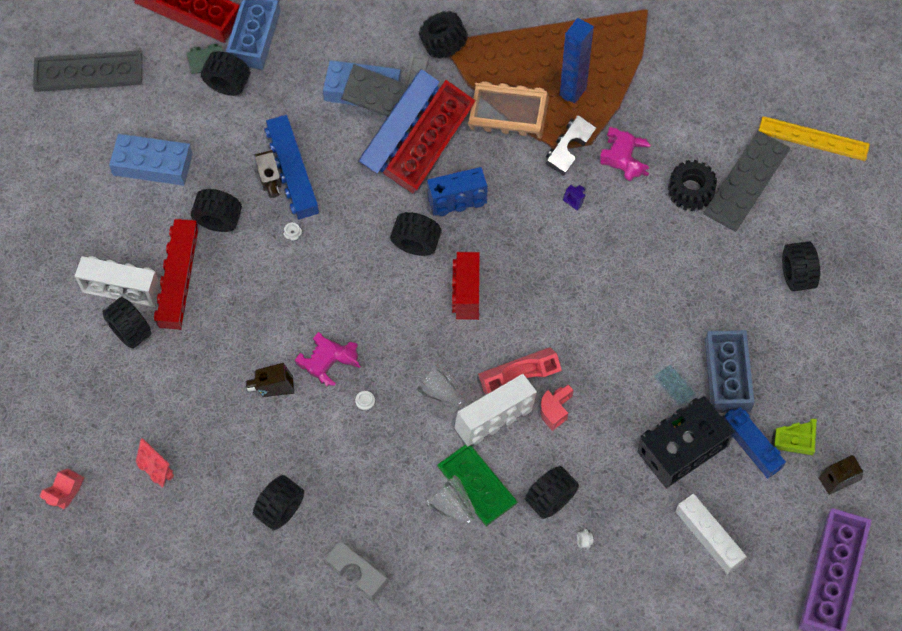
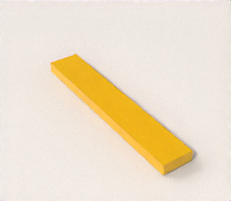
M762 116L759 127L760 132L770 137L866 161L870 143Z

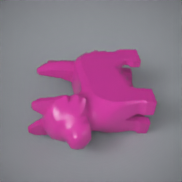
M610 127L607 134L609 136L607 143L613 144L611 150L602 149L600 164L623 170L624 177L628 181H632L634 177H640L641 175L648 176L649 173L646 170L649 169V166L632 157L635 147L650 148L651 145L647 142V139L635 138L628 131H620L617 128Z
M320 332L313 337L317 347H315L316 350L312 351L314 354L311 355V358H304V355L300 353L295 359L299 367L307 370L311 376L318 378L326 387L328 385H336L326 374L335 362L358 368L361 367L359 362H357V343L349 342L347 345L342 346L323 337Z

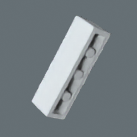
M694 493L678 504L676 514L727 575L744 563L747 556Z

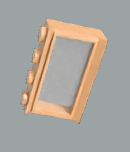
M489 82L475 83L473 99L476 102L471 108L470 119L467 123L471 130H474L475 126L483 127L487 132H491L492 128L501 129V132L509 134V130L518 131L522 136H527V133H535L538 138L542 139L549 101L547 91L542 88L527 89L524 86L510 87L507 84H499L498 86L492 85Z

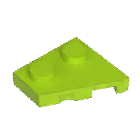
M810 419V422L804 424L795 423L788 427L776 428L774 447L782 451L814 455L817 419Z

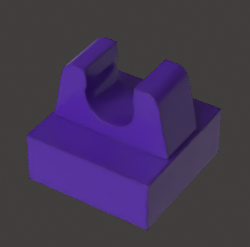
M570 185L566 189L563 201L578 211L583 204L585 198L583 192L586 189L581 185L576 188Z

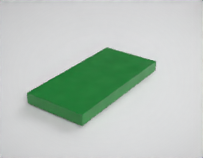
M465 444L437 465L438 469L486 527L518 504V501L471 445L467 446Z

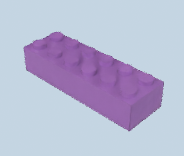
M834 508L830 509L826 517L798 629L804 631L846 630L872 520Z

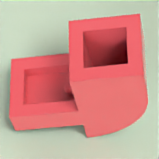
M569 385L564 388H558L553 395L548 390L542 397L541 417L552 431L568 419V412L562 404L573 397V389Z
M68 468L59 471L53 486L43 489L40 498L46 500V503L51 506L65 509L79 491L84 477Z

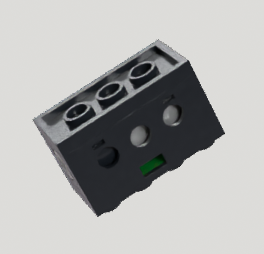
M705 396L700 399H693L688 404V407L678 409L673 413L672 418L669 420L663 419L657 424V428L652 431L647 430L640 436L641 439L637 452L666 489L730 445L734 431Z

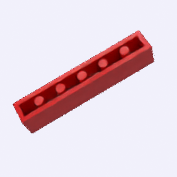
M174 219L173 226H170L169 236L171 239L166 245L168 256L163 262V270L165 272L164 276L160 278V287L162 289L161 293L157 295V304L159 306L158 310L154 312V321L157 322L159 328L182 329L199 231L196 220Z

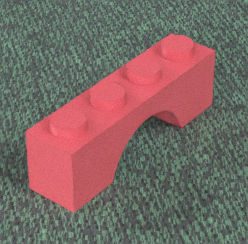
M549 347L481 372L478 375L483 391L487 395L521 374H524L526 378L546 377L560 372L562 369L557 353Z

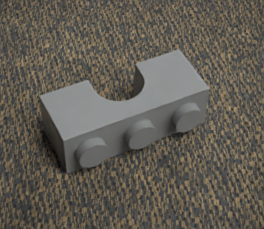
M340 541L324 559L325 564L340 577L347 570H359L362 576L355 584L356 589L373 602L387 586V574L380 568L375 569L372 567L371 561L362 555L360 557L357 555L355 548L349 543L344 544Z

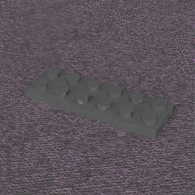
M141 51L34 57L33 89L35 92L142 85Z
M353 64L341 99L388 117L409 85ZM431 95L427 101L430 102L433 96ZM420 110V112L417 115L418 118L421 116L423 111Z
M758 131L703 214L736 232L788 154L790 147Z

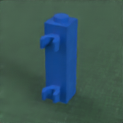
M740 407L737 410L732 409L725 414L724 420L734 431L733 438L767 479L783 469L786 461L780 455V451L767 440L750 419V415L746 410L743 411Z

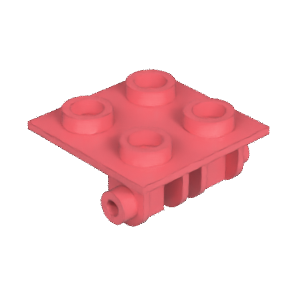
M142 438L136 458L137 466L149 474L154 483H158L163 488L165 480L169 481L174 477L173 471L169 468V463Z

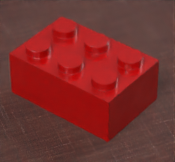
M457 252V259H453L452 313H456V320H479L480 252Z

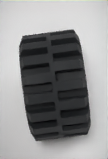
M442 11L430 16L428 20L423 22L419 31V37L425 49L434 58H446L456 54L457 51L461 50V47L465 46V42L468 39L467 31L459 15L455 12L452 13V11Z
M214 51L209 54L200 76L203 82L213 90L221 94L236 96L243 92L251 72L247 64L235 55Z
M687 160L685 164L681 162L678 167L674 168L669 181L668 194L669 197L672 196L671 201L673 203L677 202V207L680 208L682 205L684 206L683 210L686 211L687 208H691V211H695L696 208L702 210L703 205L707 207L713 199L717 178H715V172H711L712 168L705 166L706 163H698V160H694V162ZM686 181H695L702 186V188L698 190H692L687 188L683 183Z
M202 189L196 195L191 210V217L199 225L218 232L233 231L237 226L242 204L237 198L224 191Z
M404 212L397 216L390 239L396 247L407 253L429 256L436 251L442 229L436 221L425 215Z
M807 241L786 244L782 254V267L785 281L790 290L794 292L817 288L820 281V262L813 243Z
M123 297L118 298L102 311L103 317L112 331L126 346L132 349L152 334L145 318L130 301Z
M557 466L543 474L532 485L525 497V501L542 519H545L557 513L572 499L579 484L562 466Z
M280 475L272 480L261 492L255 502L253 515L271 530L282 527L292 518L301 505L304 489L287 476Z

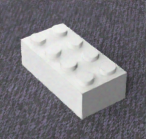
M82 256L75 274V279L83 293L112 299L123 297L131 303L155 307L157 295L161 289L156 272L151 268H137L132 264L122 265L112 260H99L93 256Z
M521 374L458 411L455 430L467 446L471 444L476 445L488 434L493 435L497 433L500 427L505 424H512L520 415L525 416L532 411L537 391L525 375Z

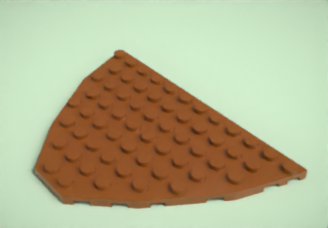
M648 9L581 19L594 26L587 89L576 103L566 101L560 96L565 33L575 20L470 36L465 42V46L449 57L472 90H475V83L489 82L492 85L498 86L499 84H507L510 87L524 86L527 89L533 90L534 88L544 89L549 95L542 139L538 138L535 133H528V135L540 142L546 143L555 150L558 145L556 140L561 133L566 134L568 131L566 126L572 118L575 120L577 116H580L596 127L584 145L589 146L594 143L614 114L620 109L639 64L643 59ZM481 93L482 99L499 114L508 119V121L528 124L537 123L541 99ZM570 142L567 145L568 149L583 147L578 142Z

